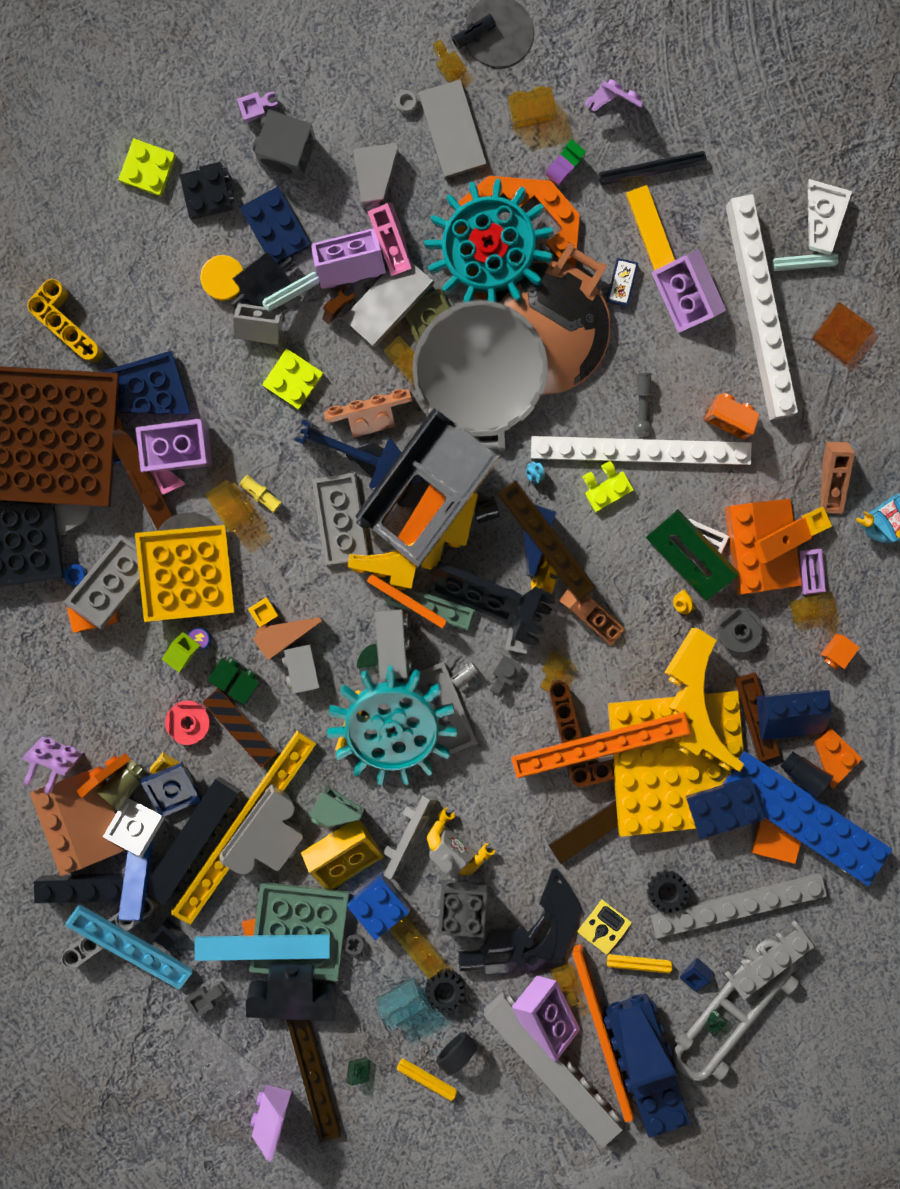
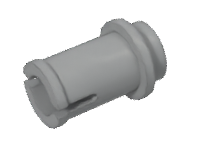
M472 662L470 664L466 663L464 669L451 677L452 682L458 689L473 677L477 678V674L480 673Z

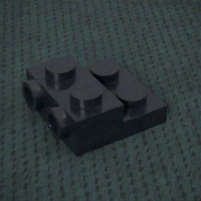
M221 162L200 166V170L179 174L190 220L233 210L232 203L235 202L232 188L228 189L227 181H230L228 168L223 167Z

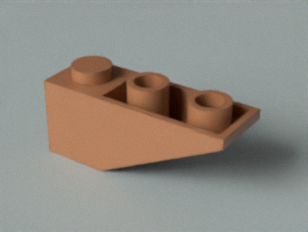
M567 589L558 600L611 646L625 630L589 595L577 601Z

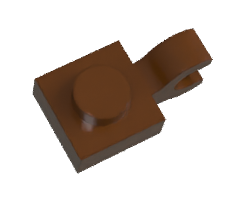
M345 285L339 288L337 297L334 300L330 299L323 307L325 311L322 320L328 325L354 299V293L350 296L343 294L346 289Z

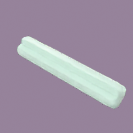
M838 254L775 258L772 260L773 271L836 266L838 264Z
M312 272L265 298L262 303L267 311H272L318 285L319 278L317 273Z

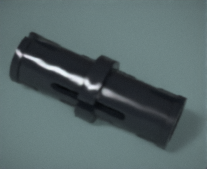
M488 13L482 19L475 23H469L467 28L453 35L452 41L455 47L459 50L469 42L479 40L482 34L495 28L496 22L493 16Z

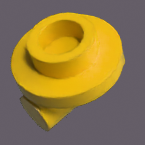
M686 589L674 596L673 605L679 613L688 614L696 609Z

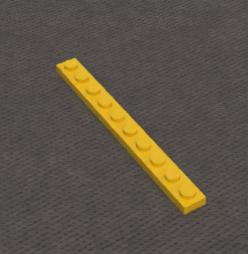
M298 730L172 909L173 916L191 925L229 870L228 867L221 864L220 853L271 784L282 791L285 790L315 747L316 742Z

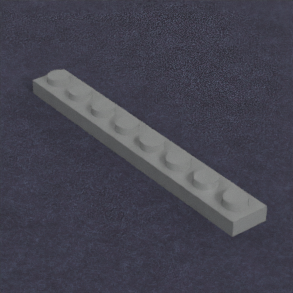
M818 873L685 906L681 910L679 908L676 909L675 913L669 911V913L650 915L657 939L826 897L827 894L822 875Z

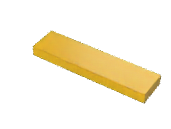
M645 185L627 192L626 198L653 271L675 261L648 186Z

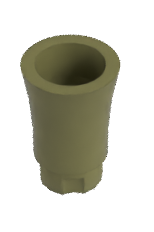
M131 760L96 792L116 810L120 811L147 772Z

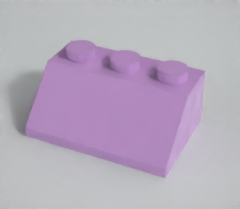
M374 228L311 244L321 289L335 288L341 284L355 283L361 279L375 278L386 273Z
M699 249L651 272L678 333L726 311Z

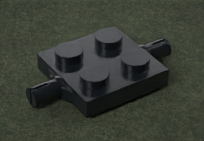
M266 251L232 277L241 295L230 303L235 309L238 302L239 304L247 302L250 305L264 307L262 303L265 298L291 284L287 278L286 271L295 265V262L289 257L279 264Z

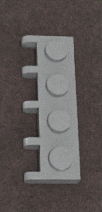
M796 921L791 923L795 930L788 936L783 938L780 933L775 935L779 942L767 952L760 946L758 950L762 955L748 965L745 959L740 961L744 969L735 976H732L729 971L724 973L743 1000L814 948V945Z

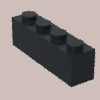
M125 873L63 876L42 875L34 881V903L121 901Z

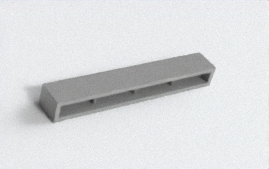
M502 992L484 1008V1016L602 1148L605 1147L622 1131L620 1116L615 1110L612 1109L610 1111L605 1106L607 1103L599 1093L595 1095L591 1090V1084L585 1077L580 1078L576 1073L577 1069L571 1061L568 1060L566 1062L560 1056L557 1062H555L546 1054L519 1023L512 1009L516 1000L511 995L507 996Z

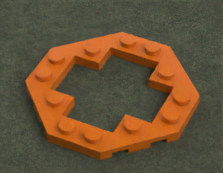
M488 176L477 186L479 197L492 196L495 180L500 179L503 189L501 196L510 201L514 198L518 189L521 186L526 189V196L519 207L522 208L535 198L539 204H543L547 214L561 229L546 243L548 249L558 260L569 242L575 245L574 248L577 249L580 214L552 181ZM470 192L458 202L461 206L472 200ZM459 226L456 233L464 234L467 231V227ZM470 246L465 247L462 250V254L469 255L473 248ZM569 256L566 262L576 268V259ZM477 267L470 268L468 275L476 276L479 269ZM476 292L474 297L478 301H484L487 293Z

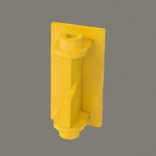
M541 555L537 573L531 581V589L536 586L552 594L556 579L550 578V574H557L544 556Z

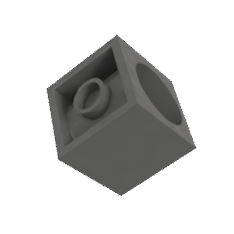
M268 109L267 115L262 117L260 123V130H262L260 137H256L253 144V151H255L254 153L260 167L303 180L316 140L312 124Z
M442 879L439 934L484 937L487 897L485 882Z

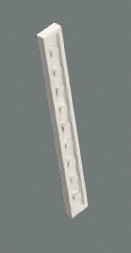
M532 436L531 459L751 465L752 443Z

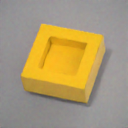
M823 506L802 516V518L806 519L811 536L832 527Z
M268 597L248 608L259 628L279 616Z
M163 752L150 767V773L155 774L180 762Z

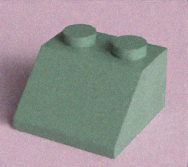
M326 786L309 816L312 817V822L318 826L323 827L325 825L330 827L359 820L364 808Z

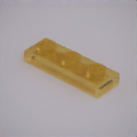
M407 915L389 929L428 979L446 966L445 961Z

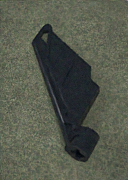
M373 443L357 448L376 457H381L384 448ZM346 454L349 460L355 461L371 478L373 477L376 466ZM422 478L421 482L411 483L397 504L401 507L416 508L430 483ZM476 491L478 495L474 511L478 523L499 518L500 513L494 496L489 497Z

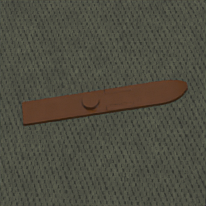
M118 428L114 429L112 440L115 450L158 531L161 525L173 516L151 473L141 472L138 448L132 438L125 431Z

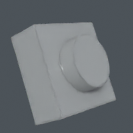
M509 627L505 649L527 654L529 645L515 640L513 629Z

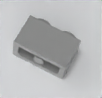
M237 304L233 317L235 339L268 344L279 343L282 332V309L267 311L265 307Z
M309 644L284 650L285 654L282 655V662L284 668L288 667L289 676L286 677L288 689H292L294 694L320 688L321 682L313 645Z

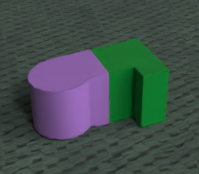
M570 139L561 154L551 164L545 176L557 186H560L584 160L586 151L574 140Z

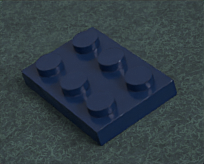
M278 186L240 207L264 252L268 251L275 262L280 264L289 257L311 246Z
M750 776L686 796L700 839L765 820Z

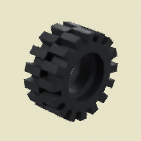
M663 870L662 873L660 871L656 872L657 875L655 877L652 876L650 878L651 882L647 884L649 900L659 911L663 910L665 913H669V911L675 913L678 908L681 910L683 908L682 904L686 905V898H689L687 891L689 889L686 882L674 871L668 872ZM670 883L675 886L676 894L673 898L663 899L660 896V888L664 884Z
M445 968V971L439 969L437 973L433 972L431 977L427 979L425 987L427 1003L431 1004L432 1009L437 1008L440 1013L442 1010H445V1013H449L451 1009L455 1011L457 1006L460 1007L462 1005V1000L464 1001L465 998L464 981L461 980V976L459 974L456 975L454 970L450 972L447 968ZM442 983H448L453 987L454 992L449 998H441L437 994V987Z

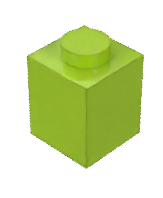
M182 632L171 643L162 660L180 673L191 662L200 644Z

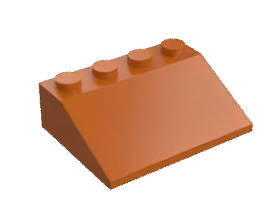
M791 499L724 507L728 536H730L732 565L739 572V575L734 579L736 594L802 586L797 547L768 563H761L754 544L756 541L794 522Z

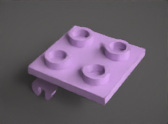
M611 79L608 83L603 80L601 87L594 96L588 97L585 102L587 108H590L594 102L593 111H597L601 106L617 96L622 97L641 109L644 104L641 102L642 97L631 90H629L628 94L621 91L622 85Z
M42 736L23 756L22 760L31 763L23 785L28 787L29 783L31 784L40 764L52 769L44 791L45 794L49 795L50 791L52 792L59 774L65 776L81 758L83 752L76 750L72 746H66L55 742L51 738Z

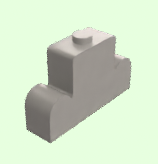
M273 784L269 786L220 853L221 864L238 874H247L254 867V859H257L275 871H279L286 860L294 856L297 845L303 836L300 828L287 820L294 812L293 803L287 793Z

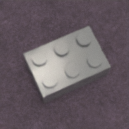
M403 609L376 611L375 621L380 680L386 679L387 668L390 665H393L395 678H407L408 672L412 671L411 658H407L406 650H410V636H405V628L409 627L408 614H404Z

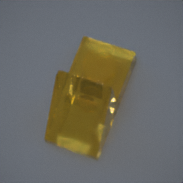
M832 591L788 602L793 623L814 618H824L837 613Z

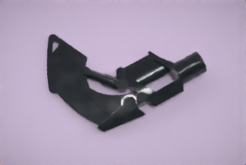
M554 868L551 870L539 905L544 908L543 914L529 932H527L524 926L511 930L493 931V929H490L489 935L480 950L458 951L460 972L484 970L486 975L511 973L517 967L526 966L525 974L560 967L564 964L565 959L563 958L571 944L577 917L582 913V909L558 869ZM558 876L561 883L554 881V877ZM549 919L551 929L548 935L538 945L524 950V947L529 948L533 945L534 940ZM512 952L507 961L486 963L487 954Z

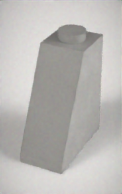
M397 143L353 149L362 208L372 210L385 205L399 155Z

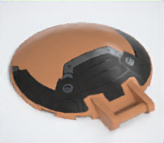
M570 242L559 261H533L530 270L540 277L542 283L540 286H537L526 277H523L516 283L515 286L520 291L521 296L519 303L512 298L509 289L496 292L497 303L511 307L522 314L533 325L543 342L548 369L542 395L567 391L586 380L601 363L610 338L608 307L602 293L596 286L607 265L603 262L600 264L575 249V245ZM571 256L594 270L595 274L593 277L567 263L568 257ZM488 293L484 301H488Z

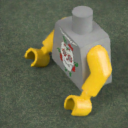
M446 807L438 813L439 821L435 822L427 835V842L430 847L429 857L450 877H454L457 873L461 876H470L484 863L483 860H488L495 853V849L491 853L487 852L485 848L489 843H486L479 850V855H476L475 851L444 825L455 817L454 812L449 816L446 815V810L448 809Z

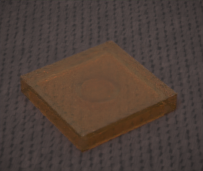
M839 302L811 339L843 363L848 364L874 330V327Z

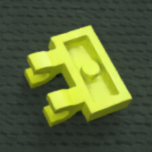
M611 461L601 465L608 479L599 485L592 472L582 476L589 488L584 495L594 512L633 491L624 472L621 471L617 474Z

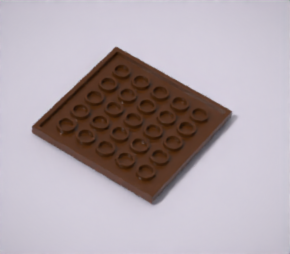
M0 366V501L111 507L115 452L112 434L113 430L116 429L120 381L118 373Z

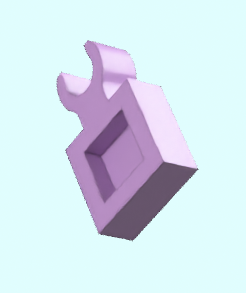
M273 91L266 93L262 98L256 92L237 99L245 123L266 116L264 110L267 108H278L277 101L269 103L270 98L276 97Z

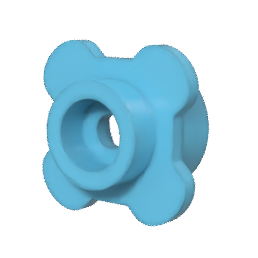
M531 462V464H527L526 475L533 485L544 480L545 473L540 463Z

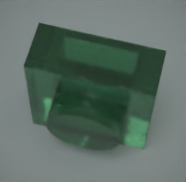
M365 1057L349 1061L346 1083L351 1086L367 1083L371 1060Z

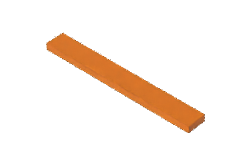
M684 711L514 755L511 759L518 779L690 735L691 732Z
M582 944L576 945L572 952L621 1111L625 1122L633 1121L634 1106L617 1060V1052L614 1051L610 1039L612 1038L610 1030H607L603 1018L605 1014Z

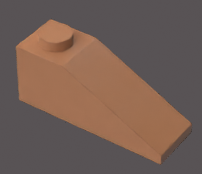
M826 442L822 462L820 507H824L826 513L843 514L855 455L848 442Z
M322 617L271 625L269 627L265 624L255 631L257 636L252 639L267 660H270L324 620Z

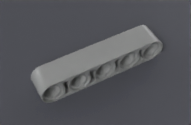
M147 893L145 900L150 903L151 908H144L143 920L158 906V901ZM119 911L107 919L125 931L130 930L141 922L118 920ZM83 936L62 954L61 962L66 968L74 969L104 947L96 944V947H91L88 943V938ZM70 952H75L78 955V960L71 958Z

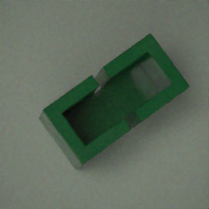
M224 657L220 660L207 681L225 691L228 690L239 674L240 676L228 692V695L245 705L249 702L262 681L258 679L259 675L251 669L243 670L240 667L241 663L233 657L228 659Z

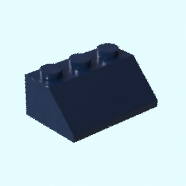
M816 689L756 696L760 740L825 733L832 714L830 690Z

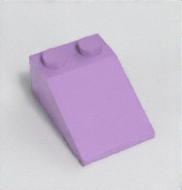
M195 419L136 427L141 472L213 466L208 422L205 420Z
M536 976L512 1006L519 1023L555 1062H557L580 1031V1027L556 980Z
M266 1085L264 1092H259L256 1105L260 1106L259 1111L253 1114L250 1126L254 1127L252 1137L267 1161L272 1162L292 1091Z

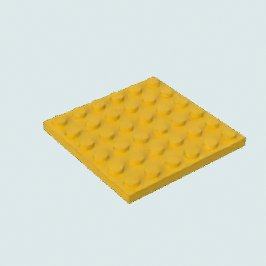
M738 691L705 693V707L712 728L727 750L739 759L743 753ZM675 696L608 703L610 731L673 715L675 711L670 709L669 706ZM674 739L612 754L614 759L613 772L615 776L614 784L619 836L696 829L686 796L722 785L730 772L719 766V760L716 758L710 760L703 756L701 752L698 756L694 754L685 755L678 750L679 745L673 742Z

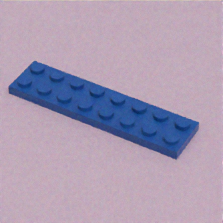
M743 751L738 759L744 764L740 772L732 769L723 784L750 776L764 818L869 886L891 853L892 848L818 799L814 800L809 793L749 753Z

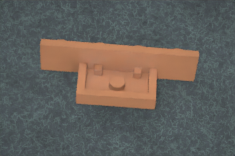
M397 389L392 394L384 396L375 395L365 401L355 400L349 403V405L342 407L332 406L327 411H324L326 424L348 418L353 438L396 427L391 407L411 402L409 389Z

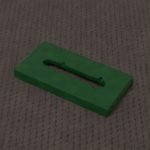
M679 509L673 512L646 537L706 601L739 575L735 567ZM671 535L678 536L682 543L704 563L712 573L711 577L707 576L671 539Z

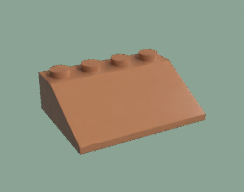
M98 767L57 781L49 795L44 793L46 786L30 792L60 876L127 850L103 837L117 814L115 808L96 792V790L106 784L105 781L97 785L82 798L76 792L91 778L89 774Z

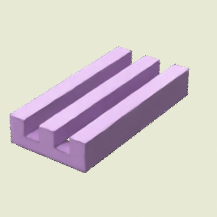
M822 549L798 551L802 595L826 593ZM813 554H816L819 589H816ZM805 555H807L811 590L808 589Z

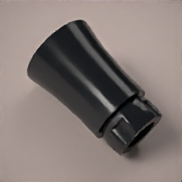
M793 751L780 766L814 800L820 796L834 777V775L822 770L805 757H801Z

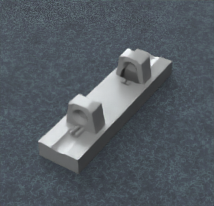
M422 796L416 809L406 806L403 814L411 820L397 848L392 845L386 846L383 853L391 858L384 873V876L390 880L399 879L437 802L433 797Z

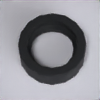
M462 1032L443 1048L436 1059V1063L448 1076L453 1075L472 1058L478 1045L466 1032Z

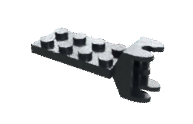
M438 561L429 592L511 624L512 622L514 639L528 645H538L540 642L532 634L543 635L544 629L532 621L540 622L542 616L538 613L550 614L552 611L547 604L541 601L548 604H555L556 602L554 595L536 586L522 596V594L517 593L513 589L505 588L491 580H485L471 572H465L451 564Z

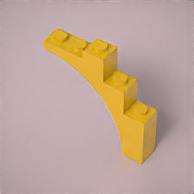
M476 491L420 565L421 567L433 569V566H437L438 561L441 559L444 542H447L448 546L460 548V545L466 546L478 495ZM398 550L377 555L349 554L348 568H351L353 572L364 573V571H369L378 577L389 575V583L394 588L399 590L412 588L416 565Z
M691 628L664 672L670 677L668 680L679 687L681 686L669 708L675 711L673 714L685 711L691 732L690 735L675 738L673 742L679 745L678 750L687 756L690 754L698 756L701 752L703 756L710 760L713 758L719 760V766L731 772L734 769L740 772L744 764L733 756L721 743L711 726L705 707L703 691L705 670L709 655L717 640L699 628Z

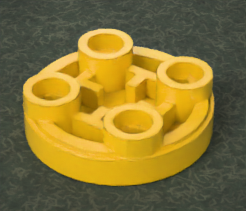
M215 256L209 259L201 270L200 280L202 287L215 300H232L240 295L239 288L232 280V277L242 271L243 268L236 259L230 256Z

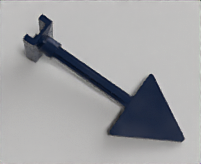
M307 419L301 422L302 425L307 426L306 430L302 428L300 431L304 436H296L294 440L300 444H305L307 440L315 444L319 442L376 466L369 485L370 488H376L401 453L393 440L389 438L381 457H376L321 434V431L313 428L314 422ZM417 476L412 483L421 482L422 478Z

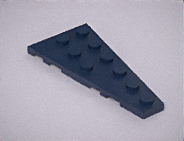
M172 350L101 371L118 373L120 375L117 413L192 415Z

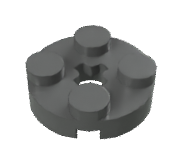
M742 608L732 609L721 617L717 625L720 642L727 649L735 652L751 651L760 643L762 638V622L750 610ZM737 625L740 627L745 626L743 630L745 634L743 636L735 634V627Z

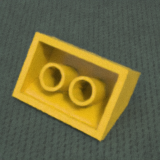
M360 820L346 823V825L301 852L308 872L325 889L331 890L384 858L381 850Z

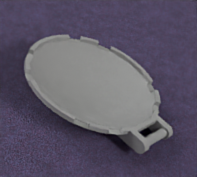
M469 301L445 310L424 330L414 353V384L418 397L428 413L433 408L437 409L473 437L497 435V440L480 442L489 449H498V451H505L504 431L510 429V427L521 420L523 421L535 408L534 406L544 391L547 379L546 351L536 329L522 314L513 308L492 301Z

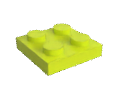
M133 138L118 180L126 185L162 197L176 155L173 152Z
M286 348L262 386L300 410L324 373Z

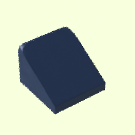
M696 958L680 975V979L697 992L711 982L713 971L699 958Z

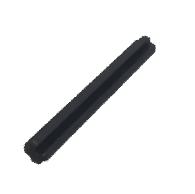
M699 151L603 171L598 175L600 185H606L702 165L706 163L705 151Z

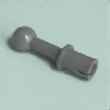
M638 373V388L635 395H639V420L634 425V432L639 437H646L651 432V425L647 421L648 396H653V393H651V373Z

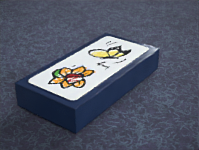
M620 258L616 259L607 295V303L628 307L639 263Z

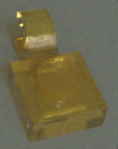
M441 39L433 44V51L440 59L436 62V67L447 83L453 82L466 73L467 69L455 51L449 54Z
M551 651L541 669L546 672V675L539 687L549 691L555 678L560 681L562 680L572 661Z
M569 963L551 969L553 980H556L561 991L565 992L569 1007L577 1005L573 988L579 985L572 964Z

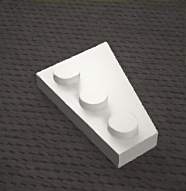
M809 179L808 231L810 250L831 255L852 191Z

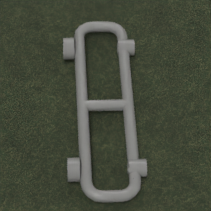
M767 939L759 943L756 948L750 945L743 954L747 958L745 961L748 965L762 955L758 950L760 946L766 950L772 948L778 942ZM796 961L780 973L747 1015L727 999L735 989L730 981H728L687 1033L681 1031L676 1036L675 1042L678 1045L672 1054V1060L676 1068L693 1081L706 1080L711 1074L718 1080L723 1079L729 1071V1065L723 1059L780 989L790 994L797 987L799 981L792 976L796 967ZM743 965L740 966L733 976L744 969ZM722 1006L740 1020L741 1023L701 1072H695L682 1062L681 1055L692 1045L694 1038L718 1008Z

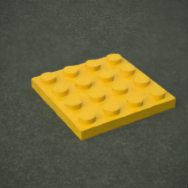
M225 525L135 533L144 622L234 613Z

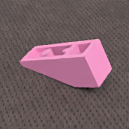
M393 202L367 211L391 276L412 269L401 224Z

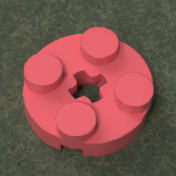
M193 700L181 701L174 705L167 713L165 719V727L168 734L175 739L174 741L183 745H192L205 738L211 726V719L207 708ZM187 716L194 721L190 729L182 723L183 720H186Z

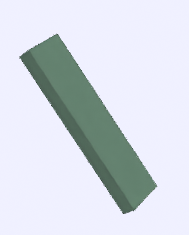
M410 588L399 590L446 619V624L469 630L475 612L474 609ZM387 595L386 604L418 614Z

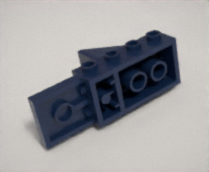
M646 993L634 995L624 1001L613 1002L609 1006L604 1007L607 1016L603 1018L607 1030L612 1029L614 1037L610 1038L614 1051L619 1050L621 1058L617 1059L621 1072L626 1071L628 1079L624 1080L628 1092H633L648 1138L690 1125L676 1081V1077H679L675 1063L671 1064L669 1056H672L668 1042H663L662 1035H665L661 1021L656 1022L654 1016L658 1014L654 1001H649Z

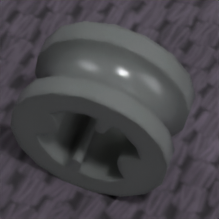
M357 933L350 934L344 942L346 952L351 955L359 954L364 948V938ZM350 939H353V941L355 939L359 940L358 949L355 947L354 949L350 948Z

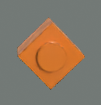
M835 634L821 653V656L826 659L824 662L831 668L845 669L860 647L844 635Z

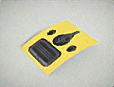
M601 899L576 932L607 955L632 922Z

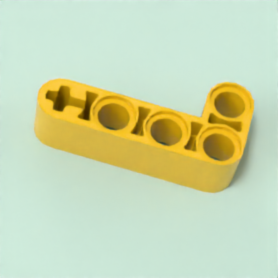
M56 279L45 281L29 299L28 310L83 359L90 363L99 362L103 358L101 346L58 310L68 298L67 288ZM55 287H59L58 294L52 296V290ZM44 303V310L37 313L38 305ZM57 318H61V324L58 327H54V321ZM78 332L77 340L71 342L70 336ZM87 345L94 353L90 355L83 346Z

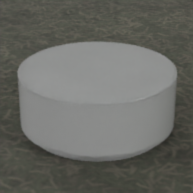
M403 90L396 96V108L400 113L409 115L417 109L418 100L414 92Z

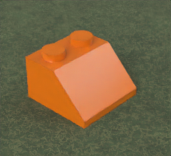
M723 393V395L718 394L714 398L704 421L743 440L753 435L759 413L754 411L755 408L746 403L741 405L735 401L733 396Z

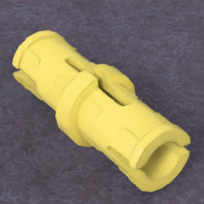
M249 475L245 476L239 484L240 487L254 497L253 499L256 502H261L273 513L282 504L279 499L267 491V487H262Z

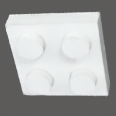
M128 798L121 810L115 815L103 837L142 858L165 818Z

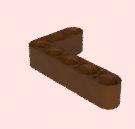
M554 680L548 686V694L560 742L564 743L580 739L581 734L570 689L565 682ZM558 684L564 687V693L561 696L553 694V688ZM562 706L569 708V714L566 717H560L558 714ZM569 727L574 728V736L570 739L565 738V729ZM610 756L590 762L584 761L567 766L569 778L578 787H586L615 779L613 772L614 759ZM605 765L606 773L602 776L596 775L597 767ZM580 770L584 771L585 778L582 781H576L574 779L575 773Z

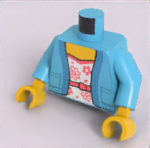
M900 493L895 494L871 512L867 513L864 511L865 516L862 519H856V522L862 525L868 538L880 543H893L896 540L900 543Z

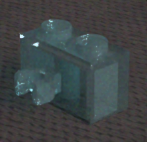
M414 977L376 998L380 1018L391 1031L404 1023L411 1025V1019L416 1016L419 1020L422 1019L421 1013L429 1009L424 989Z

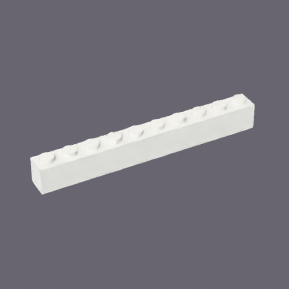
M751 194L732 198L726 205V211L769 420L789 417L798 413L754 196Z

